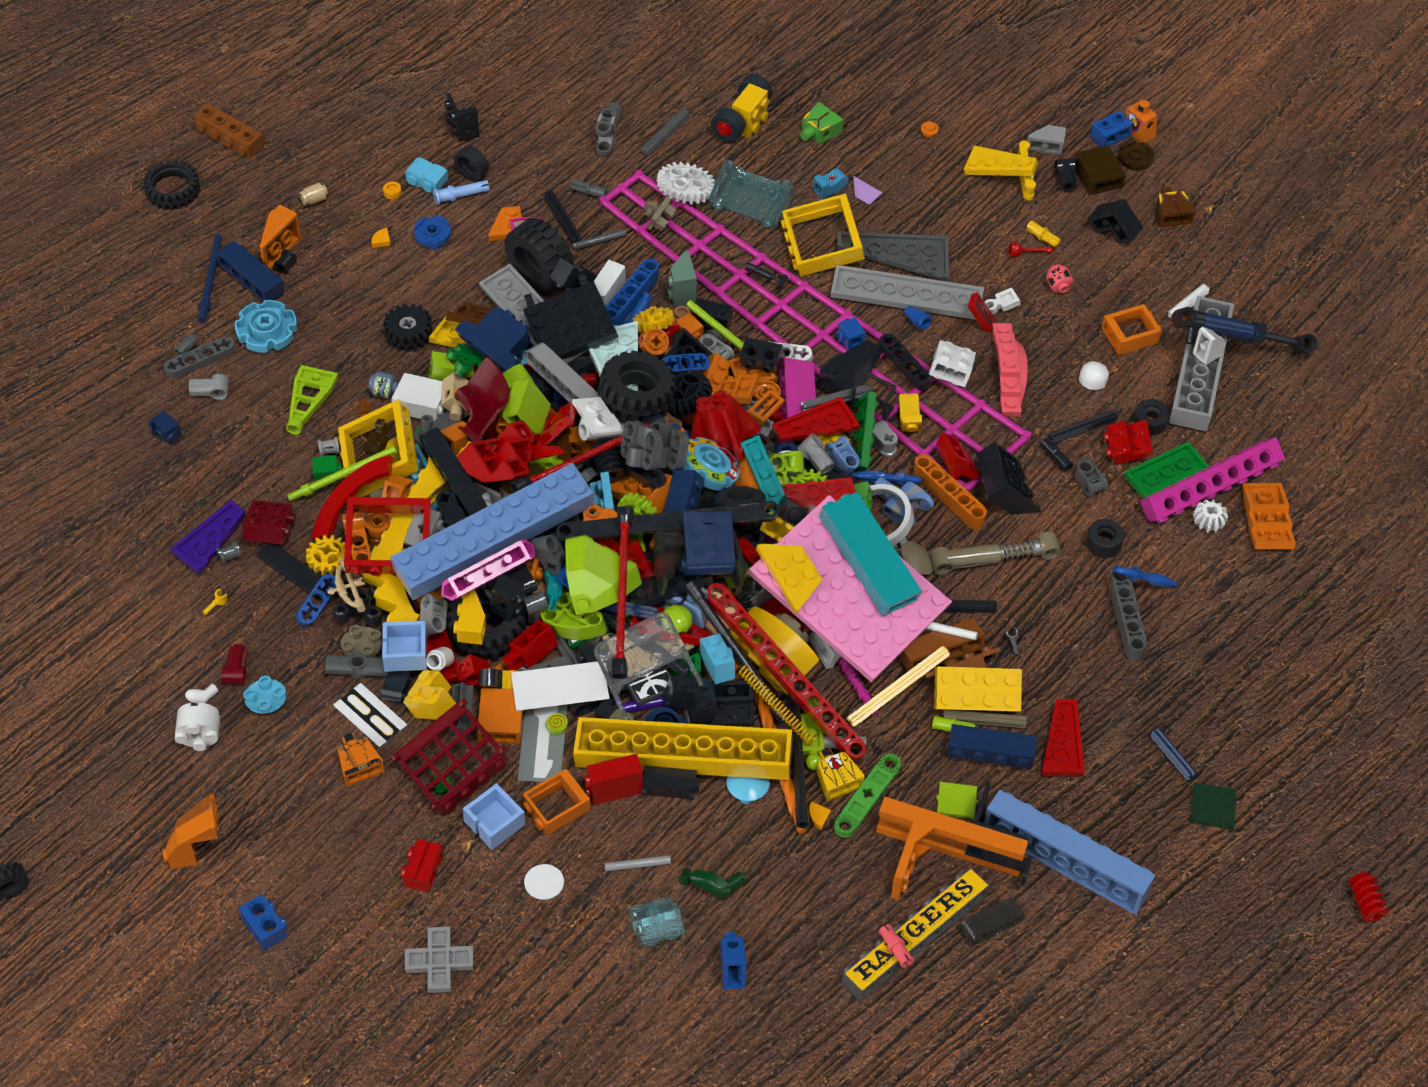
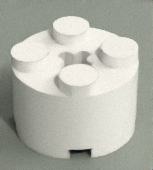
M191 703L181 706L177 711L175 742L193 747L196 751H204L206 747L215 744L219 737L220 727L218 709L206 703H198V706H191Z

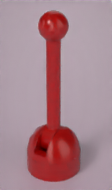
M1010 242L1009 256L1017 257L1022 252H1047L1051 254L1053 247L1023 248L1020 243Z

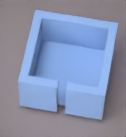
M425 621L383 622L382 659L384 672L427 670V632Z
M497 783L463 808L464 822L475 834L479 833V838L491 850L525 826V812Z

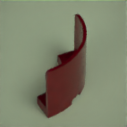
M489 357L483 360L467 385L458 388L455 392V396L462 402L466 411L470 413L468 424L465 425L462 431L474 442L481 441L509 402L510 391L508 383L500 369Z

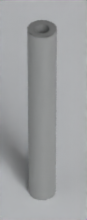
M670 855L608 862L604 863L605 872L671 864Z

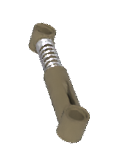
M1045 532L1040 534L1037 540L1028 541L1027 543L1023 541L1022 544L1018 542L1017 544L1012 543V545L1007 544L1005 546L995 543L953 550L939 547L932 550L929 555L934 573L945 575L953 569L1000 563L1004 558L1008 560V557L1013 559L1015 556L1017 558L1019 556L1024 557V555L1029 557L1030 554H1033V556L1040 555L1043 559L1051 560L1061 554V549L1056 534L1054 532Z

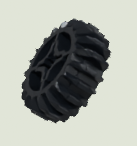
M688 370L687 373L681 372L680 375H675L676 388L669 411L671 415L674 414L676 417L681 415L683 418L687 414L692 416V413L697 411L696 400L701 397L712 396L713 388L710 380L702 372L698 373L697 370L694 372Z

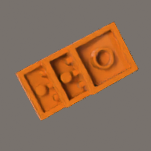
M1242 483L1245 511L1254 548L1295 549L1296 542L1292 533L1293 524L1289 515L1290 505L1282 483Z

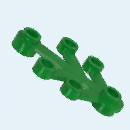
M460 343L457 344L455 349L450 348L446 354L451 360H457L454 365V371L460 376L468 374L471 367L476 364L479 368L485 359L472 347Z

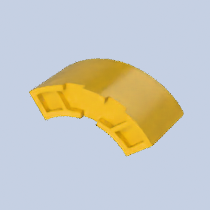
M752 607L748 611L750 616L804 676L819 661L818 656L785 623L758 607ZM742 622L739 624V627L741 629H747L749 628V625L747 623ZM731 629L729 632L750 662H753L760 668L758 672L769 682L775 691L788 694ZM754 638L752 640L753 643L757 645L763 643L762 639L760 638ZM769 653L766 655V657L769 660H775L777 658V656L773 653ZM788 669L780 670V673L784 676L791 674Z

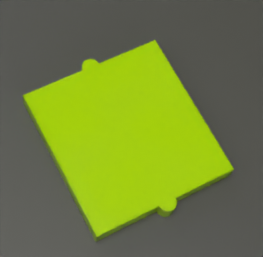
M940 782L939 795L936 796L938 801L937 813L946 816L974 819L975 808L978 805V800H976L977 786Z

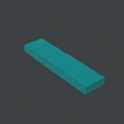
M758 435L742 442V448L758 485L766 496V502L774 501L779 504L785 493L760 436Z

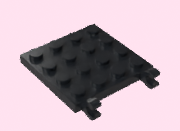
M584 272L577 274L580 287L535 304L531 293L524 295L528 308L523 309L537 345L540 343L546 344L562 360L618 338L617 331L595 282L588 283Z

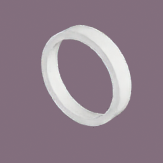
M888 484L871 485L872 496L891 494L901 498L904 502L905 516L901 525L893 533L887 535L892 546H894L909 533L914 520L913 508L906 494L899 488Z

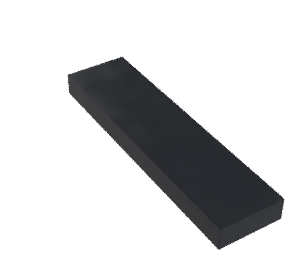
M267 543L256 553L257 558L307 594L312 591L321 578L320 575L276 544ZM326 581L321 591L325 592L330 586V582ZM313 595L312 597L317 600L320 596Z

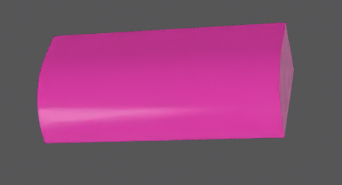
M784 357L779 370L780 397L785 400L784 405L781 407L784 419L803 412L801 410V402L816 398L814 362Z

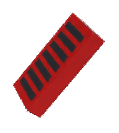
M978 292L972 293L968 309L985 332H989L992 329L995 317Z

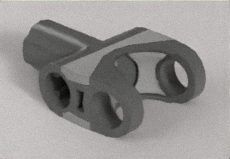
M611 102L607 108L601 110L595 129L598 135L596 153L601 156L610 155L616 143V128L623 111L622 106L616 102ZM600 148H607L608 150L602 151Z

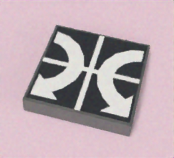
M661 663L632 678L628 676L623 680L636 703L640 706L664 696V690L670 675L664 664Z

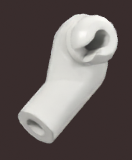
M211 684L205 690L189 689L185 697L192 703H206L219 691L214 684Z

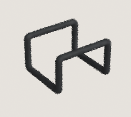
M863 372L852 388L851 409L855 408L856 388L864 376H867L892 387L884 401L876 398L878 403L883 404L882 420L886 422L894 410V405L888 403L897 387L893 383Z

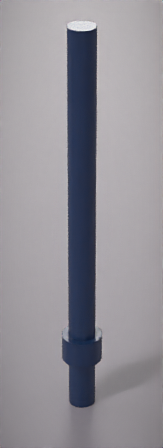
M219 234L215 235L203 298L199 303L198 321L201 323L206 322L207 312L210 311L211 307L210 297L218 262L216 252L220 250L222 236Z

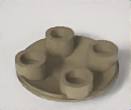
M908 541L898 550V555L921 575H929L933 572L934 569L930 555L921 545Z
M352 625L341 640V649L346 656H350L355 652H361L366 657H374L380 652L383 645L379 630L360 627L359 625Z

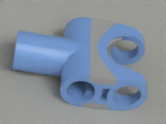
M880 477L874 484L895 486L883 477ZM907 482L900 488L908 497L912 508L930 511L934 507L932 498L916 484ZM877 494L887 501L881 507L883 514L896 524L901 525L905 516V505L902 499L891 494ZM915 518L913 520L912 527L916 524Z

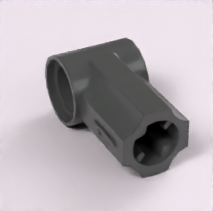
M540 591L526 596L522 602L528 623L534 624L538 619L542 621V610L548 609L546 597Z

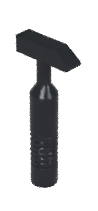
M749 262L745 269L764 278L778 281L776 290L782 288L788 279V275L783 274L780 279L774 276L773 273Z

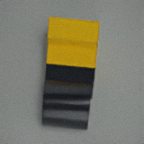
M480 669L479 687L513 689L511 672L519 671Z

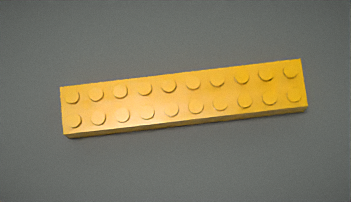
M579 717L573 755L575 767L587 768V765L637 754L643 771H645L646 765L697 770V775L789 780L792 730Z

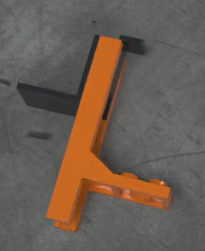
M990 782L986 783L973 824L884 796L879 811L880 821L877 825L876 833L906 842L894 876L891 898L899 900L901 893H906L909 877L912 875L915 867V860L930 849L1017 877L1020 872H1023L1020 885L1025 886L1032 862L1031 859L1024 858L1029 837L981 822L991 786Z

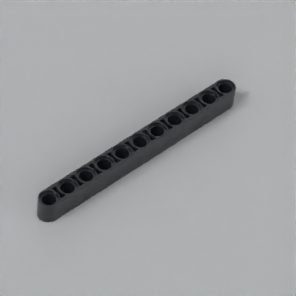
M436 427L419 435L422 446L465 515L469 517L488 507L440 429ZM525 564L505 574L524 585L523 594L525 596L538 590L536 582Z

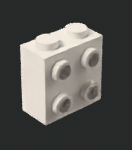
M940 340L932 360L929 375L936 379L949 381L956 386L965 387L972 371L976 352L969 348L956 346L949 341Z

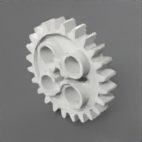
M673 162L672 166L670 164H667L666 167L662 166L656 180L657 186L660 187L659 191H664L663 195H670V199L676 198V202L682 200L683 204L686 201H689L690 204H693V201L699 204L700 201L705 203L706 199L710 200L714 194L716 184L715 180L712 179L713 176L708 175V171H702V167L696 168L695 164L690 166L688 162L686 165H683L682 162L679 165Z

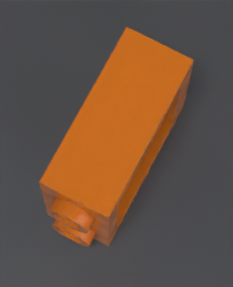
M1145 304L1105 315L1101 327L1118 355L1157 344L1162 334L1161 326L1156 323L1152 312L1147 309ZM1141 319L1148 331L1125 337L1118 325Z
M567 769L562 770L522 794L523 803L521 805L527 815L531 814L537 829L543 830L546 836L590 811V798ZM563 788L576 805L547 821L535 806V803Z

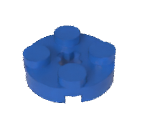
M433 215V218L428 219L427 216L422 217L414 225L415 241L422 246L430 247L432 250L439 249L451 237L450 224L441 216Z

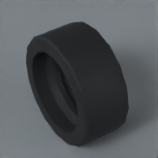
M465 146L454 157L456 168L470 181L480 180L489 171V163L486 157L473 146Z

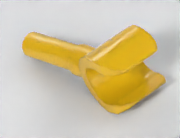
M217 589L215 591V599L202 612L207 615L215 606L226 604L227 593L221 596L222 589Z

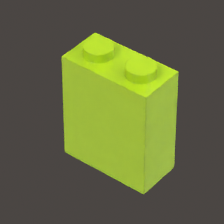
M531 378L523 379L513 383L509 402L505 406L502 417L508 424L524 420L532 433H541L551 404Z

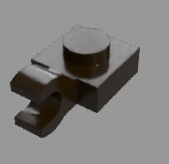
M378 418L375 423L376 431L375 433L370 432L363 450L370 454H376L385 450L390 439L386 435L390 431L391 425L386 424L384 419Z

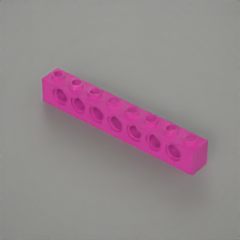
M1277 437L1268 438L1141 499L1140 502L1148 521L1161 523L1168 520V515L1180 514L1185 511L1184 508L1187 506L1189 508L1197 506L1203 498L1208 500L1215 497L1216 492L1220 490L1224 492L1231 489L1234 483L1241 484L1248 481V476L1252 475L1255 477L1264 473L1263 469L1267 467L1268 469L1277 467L1279 465L1278 462L1285 459Z

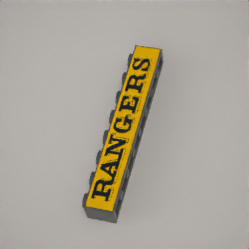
M972 868L965 873L962 871L955 877L952 884L943 886L934 899L932 897L924 903L922 909L918 912L916 910L913 911L905 923L896 925L893 930L899 938L904 940V946L914 958L988 895L990 885ZM881 938L871 951L867 950L860 956L858 962L854 965L849 964L844 969L842 984L861 1002L902 967L895 955L888 951V945Z

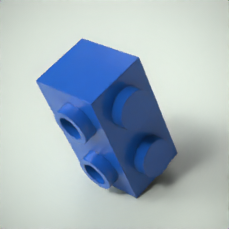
M1118 111L1094 122L1090 137L1100 147L1111 146L1130 137L1134 123L1121 111Z

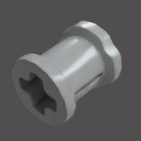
M337 437L326 441L317 440L320 457L331 453L340 454Z

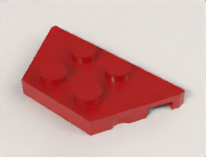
M572 401L561 406L556 414L551 412L548 415L535 445L547 446L564 429L567 430L574 424V418L578 413Z

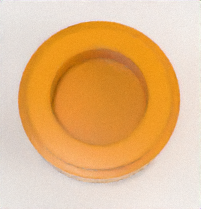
M397 182L386 183L383 186L384 196L388 199L399 198L402 194L401 185Z

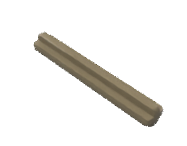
M945 709L943 713V718H956L958 721L973 724L1026 728L1027 717L1023 715Z

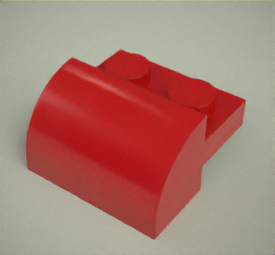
M943 432L937 440L936 448L951 476L956 480L960 475L964 478L969 477L976 480L980 473L967 450L962 448L956 437Z

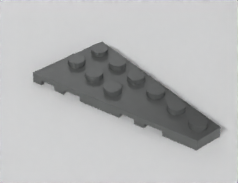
M838 231L837 250L840 251L853 247L849 232ZM858 232L866 259L949 282L948 236Z

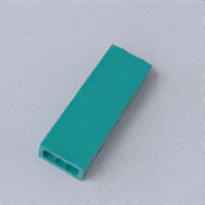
M856 492L851 495L848 493L838 501H830L824 504L819 518L882 616H886L917 601L922 593L921 588L859 493Z

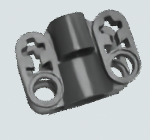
M638 420L625 423L621 454L626 458V465L644 468L645 470H657L658 468L684 469L689 447V437L686 432H681L675 426L659 420L653 422L650 427L645 426L643 422Z

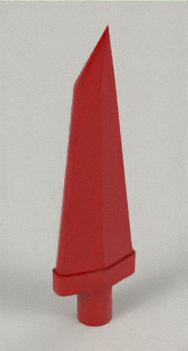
M531 445L532 454L530 461L556 456L565 452L559 446Z

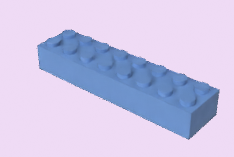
M999 790L988 806L984 823L1029 837L1026 855L1134 915L1138 914L1149 895L1155 878V874L1149 869L1140 867L1129 858L1120 856L1105 845L1098 844L1089 836L1082 835L1073 830L1069 825L1056 821L1051 815L1036 810L1031 804L1016 799L1011 793Z

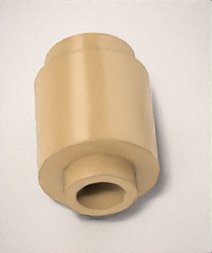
M319 182L299 192L304 206H311L326 200V195H328L325 185H321Z

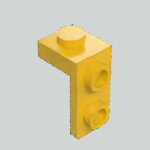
M900 394L901 432L921 431L922 415H920L919 395Z

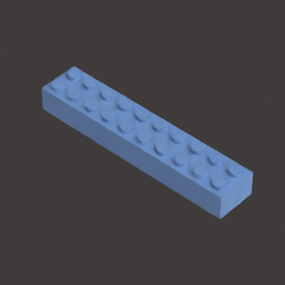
M571 463L391 556L393 570L412 600H415L442 586V582L512 544L523 539L529 540L585 511L588 507L594 506L593 492L575 465Z

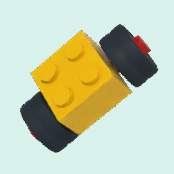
M747 75L738 87L739 97L732 104V109L722 108L712 118L711 127L719 138L729 142L735 141L740 135L750 138L753 133L758 131L760 124L766 121L768 117L767 106L772 89L768 81L760 75Z

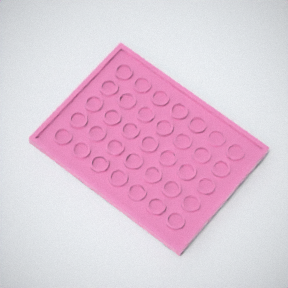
M829 495L776 544L803 546L823 579L797 614L792 610L762 559L749 569L748 574L872 683L950 606L952 601L902 559L921 588L922 593L917 601L886 616H882L819 518L823 505L830 501L835 502Z

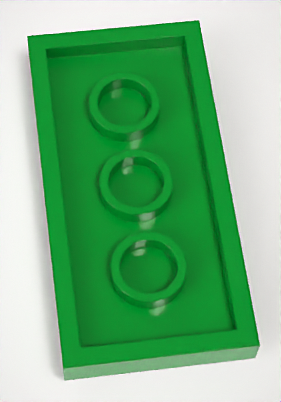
M1186 442L1126 470L1124 477L1143 499L1209 467V465L1189 442Z

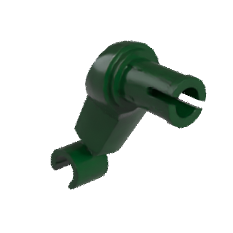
M686 867L682 870V874L679 875V883L682 885L692 883V885L706 890L713 896L724 899L730 897L732 891L746 884V878L740 871L724 879L718 874L695 869L692 873V870Z

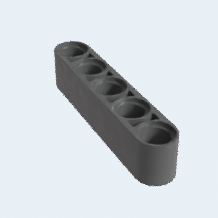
M1112 571L1109 591L1125 655L1129 660L1137 662L1144 656L1147 640L1132 581L1129 576Z

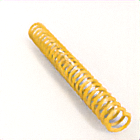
M744 665L739 671V675H742V678H745V681H748V684H751L750 687H753V690H756V693H759V696H762V699H765V702H768V705H771V708H774V711H777V714H780L779 717H783L782 720H785V723H788V726H791V729H794V732H797V735H800V738H803V741H806V744H810L814 740H816L817 737H814L810 742H808L810 738L814 736V734H811L807 739H805L811 733V731H808L804 736H802L808 730V728H805L801 733H799L805 727V725H802L801 728L796 730L802 724V722H799L798 725L793 727L799 721V719H796L795 722L791 724V722L796 718V716H794L792 719L788 721V719L793 715V713H791L788 717L785 718V716L790 712V710H788L785 714L782 715V713L787 709V707H785L782 711L779 712V710L784 706V704H782L779 708L776 709V707L781 703V701H779L776 705H774V703L779 698H776L773 702H771V700L776 695H773L769 700H767L773 692H770L766 697H764L766 693L770 691V689H767L763 694H761L763 690L767 688V686H764L760 691H758L764 685V683H761L757 688H755L761 682V680H758L757 683L753 685V683L758 679V677H756L753 681L750 682V680L755 676V674H753L750 678L747 679V677L752 673V671H750L746 676H744L745 673L750 669L747 668L743 673H741L742 670L747 667V665Z

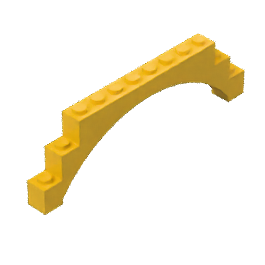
M462 447V448L460 449V451H459V454H460L465 448ZM430 457L428 458L426 468L420 471L418 481L411 486L407 498H430L432 506L436 502L438 493L444 490L449 491L450 489ZM398 513L392 517L390 527L381 536V542L373 548L370 560H391V556L407 548L404 540L415 514ZM363 573L364 582L377 587L374 593L376 607L390 612L386 622L420 620V614L414 612L405 588L398 576L391 574L373 576Z

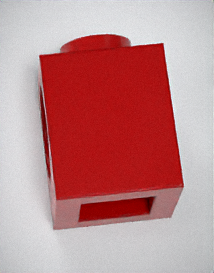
M472 654L456 664L459 682H464L466 685H474L476 689L479 688V670L490 669L488 661Z

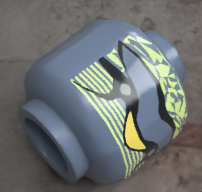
M377 371L375 375H371L368 388L374 396L390 398L395 392L398 382H395L393 374Z

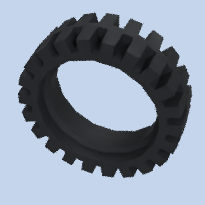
M166 160V164L161 161L159 166L155 164L152 166L153 169L149 168L148 174L146 173L143 182L147 199L152 205L155 204L157 208L162 206L163 210H167V207L170 210H174V207L182 209L181 205L187 207L189 206L188 202L192 204L200 193L197 171L194 167H191V164H185V161L178 163V160H173V163H171L170 160ZM170 176H180L190 181L185 189L173 194L161 193L154 189L157 182Z

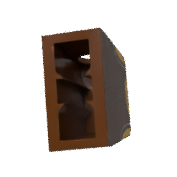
M1164 187L1158 195L1156 211L1160 228L1193 224L1196 210L1183 191L1173 192L1171 187Z

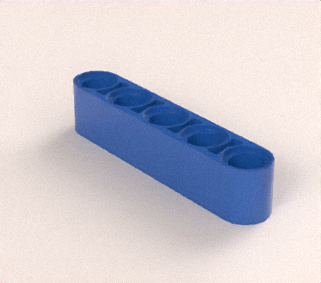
M655 259L644 260L605 306L615 326H619L633 311L642 293H648L658 281L659 263Z

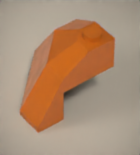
M214 793L208 794L177 819L167 841L166 848L162 849L164 862L168 861L170 869L197 865L195 843L218 839L219 817Z

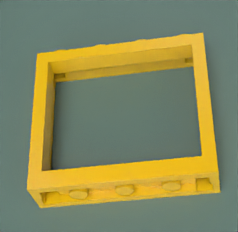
M846 193L782 211L784 220H781L783 230L787 229V232H784L786 242L791 243L788 249L790 256L795 257L792 263L794 270L799 271L800 277L836 267V265L842 266L865 259ZM843 211L853 247L802 261L792 225Z
M399 399L338 428V441L341 445L340 456L343 460L342 469L356 463L353 438L375 429V423L378 418L384 419L385 423L395 419L401 460L392 464L391 476L396 474L407 477L419 471L409 408ZM391 476L378 479L369 485L365 484L357 490L358 493L354 497H364L383 488L385 480Z

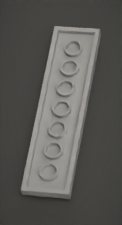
M508 264L479 282V285L497 307L505 311L508 309L515 315L517 321L522 320L528 325L527 331L531 337L530 344L534 347L537 345V342L523 309L528 308L524 295L531 293L535 304L544 300L515 268ZM586 351L563 359V361L567 364Z
M836 265L831 297L903 309L913 306L924 312L975 319L968 309V304L972 293L978 292L983 299L984 287Z

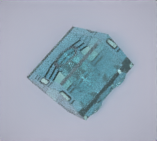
M670 896L627 908L637 939L643 946H653L658 944V941L664 939L673 940L678 938L680 934L685 933L680 908Z

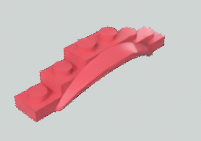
M993 323V342L996 344L999 363L1001 414L1005 417H1021V403L1025 393L1028 373L1026 352L1022 344L1015 340L1012 323Z

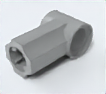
M215 374L211 379H190L189 394L190 396H211L213 399L223 400L228 395L229 379L223 374Z
M811 434L797 449L798 451H803V457L810 460L818 472L821 471V475H824L833 468L834 462L823 449L824 444L815 434Z

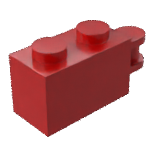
M538 619L508 644L511 651L503 657V662L507 665V671H517L522 666L527 669L535 665L559 645L552 626Z

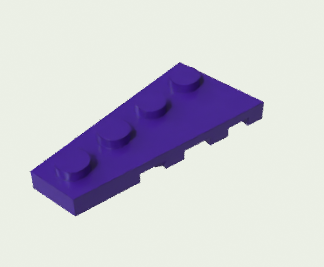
M230 500L170 548L171 553L200 575L215 556L216 548L222 547L246 516L245 511Z

